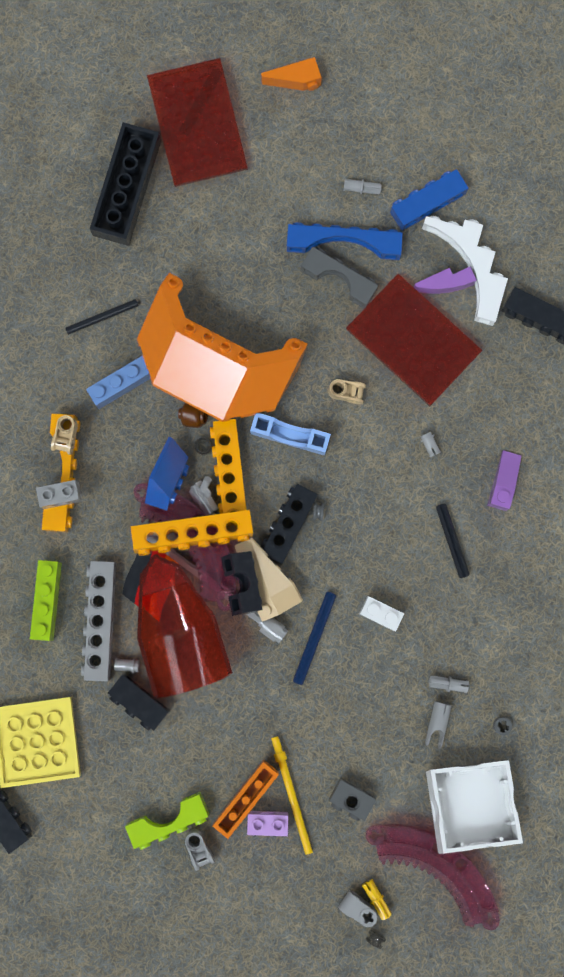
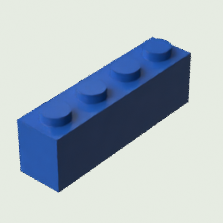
M457 169L452 172H445L439 180H431L424 186L425 188L420 191L416 189L408 195V198L404 200L399 199L392 204L390 213L401 231L466 195L469 188Z

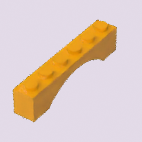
M51 414L50 434L52 437L55 434L58 419L67 414ZM68 415V416L74 418V419L77 421V424H78L77 432H79V431H80V421L78 420V418H77L75 415ZM70 420L65 421L63 424L64 430H68L72 426ZM76 437L71 455L60 451L62 459L60 483L76 480L73 478V470L77 469V459H74L75 451H78L79 440H76ZM74 503L44 509L42 530L68 532L69 528H72L73 519L70 516V509H73Z

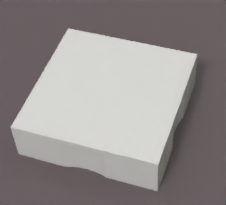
M509 760L426 771L438 854L523 843L519 817L514 804V787Z

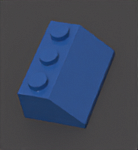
M168 437L149 477L145 499L146 504L166 511L170 504L175 503L177 498L176 490H181L184 481L182 477L187 476L190 468L187 465L188 456L171 437Z

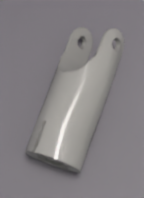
M434 701L425 742L426 746L429 745L433 732L438 730L440 734L438 749H441L452 708L451 705Z

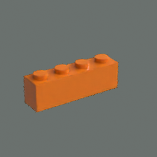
M263 759L213 822L212 827L229 839L278 777L279 772Z

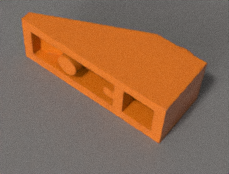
M315 57L261 73L263 85L301 91H312L321 86L322 77Z

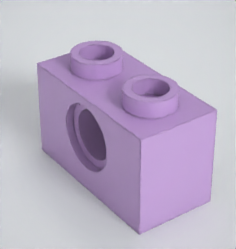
M250 811L248 813L247 835L288 836V812Z

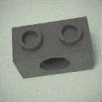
M340 778L329 797V801L336 810L342 811L344 809L349 812L348 816L354 820L359 821L362 819L365 821L376 798ZM349 796H354L357 798V802L355 805L349 806L346 804V799Z

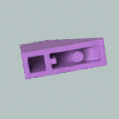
M502 451L487 506L504 511L510 509L516 488L521 455Z

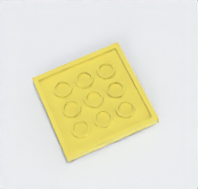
M72 697L0 707V788L81 776Z

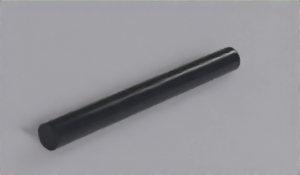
M134 299L70 325L65 329L69 335L139 305L137 300Z

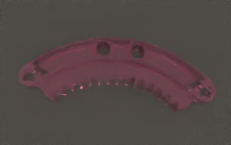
M140 483L134 488V497L138 502H141L139 517L142 523L146 519L151 524L153 521L158 523L207 516L195 504L178 494L175 503L170 504L167 511L145 503L146 494H144V497H140V494L137 493L141 492V489H145L147 493L148 484ZM215 527L207 529V533L210 535H215L218 532ZM189 530L187 532V536L190 538L198 535L196 530ZM222 544L215 547L211 545L207 547L190 546L189 555H194L193 562H197L196 569H199V584H201L199 598L204 600V602H217L220 610L230 611V603L225 607L220 602V600H224L225 594H229V596L232 595L231 593L233 595L236 594L235 577H225L221 557L230 554L227 545Z
M382 824L372 825L367 828L365 832L366 840L369 844L376 845L378 859L383 865H385L386 859L389 860L390 864H393L396 859L398 865L404 860L406 866L411 862L413 868H416L419 864L421 871L425 869L427 874L430 875L432 873L435 879L438 878L440 883L444 884L445 888L449 890L460 909L464 925L474 927V924L481 923L487 930H495L499 926V910L487 882L475 865L461 851L438 854V851L432 850V846L436 842V835L412 826ZM380 828H384L388 840H383V835L377 836V840H373L369 835L372 834V830H375L376 833H383ZM464 859V866L457 868V860ZM487 912H490L491 917L495 918L491 925L485 922L488 919Z

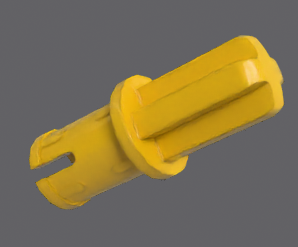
M370 879L369 882L363 883L362 887L371 900L370 904H373L381 920H386L392 913L383 899L384 895L380 894L374 880Z

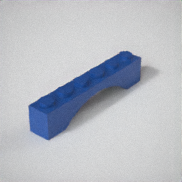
M295 222L288 224L287 252L306 253L312 247H317L324 243L345 241L366 247L380 259L400 260L403 233L394 229L379 231L377 228L361 230L359 227H349L348 229L341 228L338 225L323 227L321 224L307 226L303 223Z

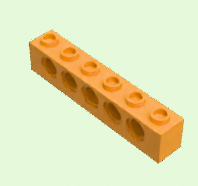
M230 419L225 422L213 421V427H210L211 439H215V446H212L213 458L217 457V465H214L215 477L219 476L220 484H216L217 496H221L222 503L218 504L219 514L245 511L247 509L236 419ZM223 436L230 438L228 445H221L219 443ZM225 455L232 457V462L228 465L222 463V458ZM227 474H232L235 480L233 483L227 484L224 482V477ZM234 493L237 496V500L234 503H228L226 501L228 494ZM230 524L226 529L229 532H235L237 527Z
M250 510L131 526L134 553L144 556L151 554V551L166 553L172 548L187 550L193 545L207 547L210 546V543L215 542L222 545L238 539V542L248 541L250 537H253ZM233 524L237 527V530L229 532L226 527ZM215 527L218 532L215 535H210L207 533V529ZM189 530H196L198 535L190 538L187 536V532ZM169 533H176L178 538L174 541L167 538ZM155 535L158 537V541L156 543H149L147 541L148 537Z

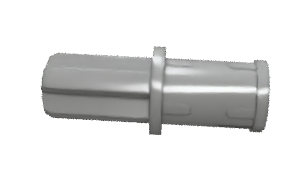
M345 178L343 191L379 195L382 185L380 183L365 182L364 179L360 181Z
M430 676L429 687L445 689L447 692L452 690L467 693L469 687H466L469 685L467 680L452 679L451 676L448 678Z

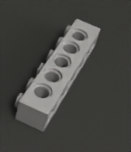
M91 561L90 565L87 566V577H90L89 585H86L85 592L86 597H88V605H85L84 615L87 616V624H84L83 628L86 644H83L82 656H85V664L81 666V676H84V681H110L117 566L115 562ZM100 576L105 578V585L102 587H98L96 584V580ZM97 596L104 598V604L101 607L95 604ZM97 615L103 618V624L99 627L94 624V618ZM96 635L102 638L100 646L93 644V638ZM94 655H98L101 658L99 666H95L92 663Z

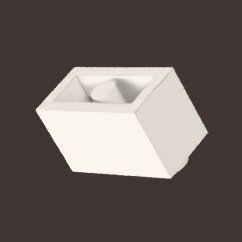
M367 596L359 615L396 632L404 613Z

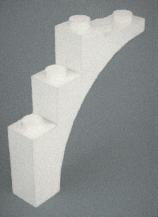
M426 216L422 229L436 234L447 241L459 252L468 267L472 269L477 280L475 282L477 308L474 321L493 326L497 319L508 278L503 277L500 273H490L495 251H492L487 246H477L483 225L479 224L476 220L469 219L465 220L462 226H459L458 223L453 221L445 222L436 216Z

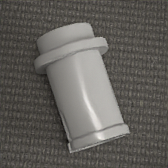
M431 432L420 436L422 439L420 442H423L429 457L434 456L431 448L434 449L436 455L441 453L434 440L435 435H432Z
M116 658L114 670L130 671L132 674H135V672L140 670V660L133 658V660Z

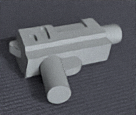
M205 476L203 481L196 482L190 487L189 491L195 503L197 502L204 516L216 515L215 511L219 509L208 489L212 481L209 476Z

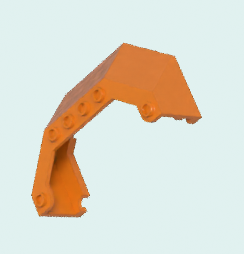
M168 273L157 291L137 337L146 368L151 376L152 385L221 422L229 421L230 418L240 416L244 418L256 415L259 412L274 411L297 373L308 344L297 338H291L282 349L259 354L241 347L185 317L178 298L183 288V282L179 277Z

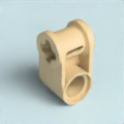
M336 379L331 382L328 394L336 400L363 404L362 396L366 384ZM335 385L340 386L342 393H335L332 387Z
M64 415L58 419L51 442V451L60 450L67 452L69 455L72 454L78 429L77 421L74 418ZM70 420L72 422L71 428L64 430V422Z

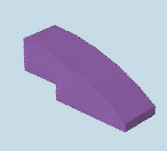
M471 267L452 274L450 268L415 283L413 290L414 292L427 294L449 293L473 286L477 280Z

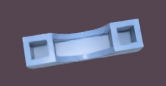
M256 413L250 430L252 435L324 456L331 435L315 429L293 426L260 413Z

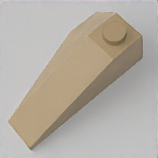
M249 538L250 540L240 542L234 546L237 553L252 552L263 609L258 611V614L263 622L282 614L301 603L303 599L295 583L280 571L281 568L268 558V554L253 538Z

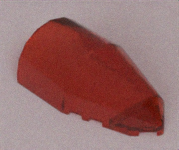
M158 554L153 555L140 574L137 641L153 696L158 699L205 687L229 677L233 672L215 614L207 606L179 564L171 562Z

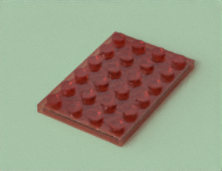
M220 58L147 75L174 187L248 170Z
M399 274L346 327V330L429 407L483 351Z

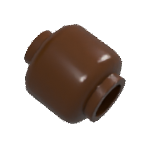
M185 403L178 411V418L181 419V423L185 427L201 428L203 424H206L208 414Z

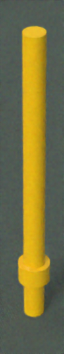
M279 736L271 738L275 750V761L278 762L305 855L311 854L313 851L286 763L287 756L282 749Z

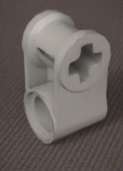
M191 829L186 835L185 844L190 854L191 862L197 871L201 866L215 863V860L202 831ZM195 835L199 837L200 842L193 844L189 838Z
M349 890L338 906L340 911L365 927L374 926L377 921L375 907L354 891ZM371 912L372 918L368 917L365 919L364 913L368 914Z

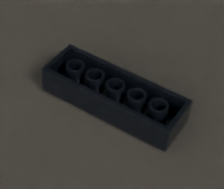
M122 123L90 225V231L94 237L127 246L130 245L161 144L159 132Z

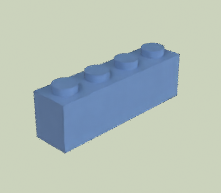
M143 355L86 389L98 409L151 378Z

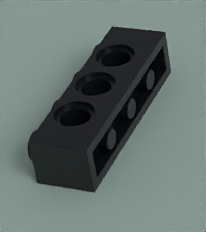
M296 484L295 488L291 486L286 496L289 498L287 504H282L278 511V514L281 515L278 522L273 521L269 529L272 533L269 539L265 538L261 545V548L268 554V558L283 564L317 498V493L299 484ZM294 501H299L302 504L300 511H294L291 508V504ZM286 518H290L294 523L289 529L284 528L282 525L283 520ZM278 535L285 539L282 546H276L273 542L274 538Z

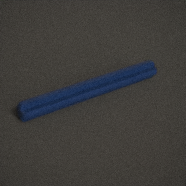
M326 592L293 679V682L303 685L335 601L336 594Z

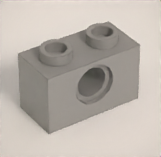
M76 480L36 488L39 507L42 509L83 502L80 485Z

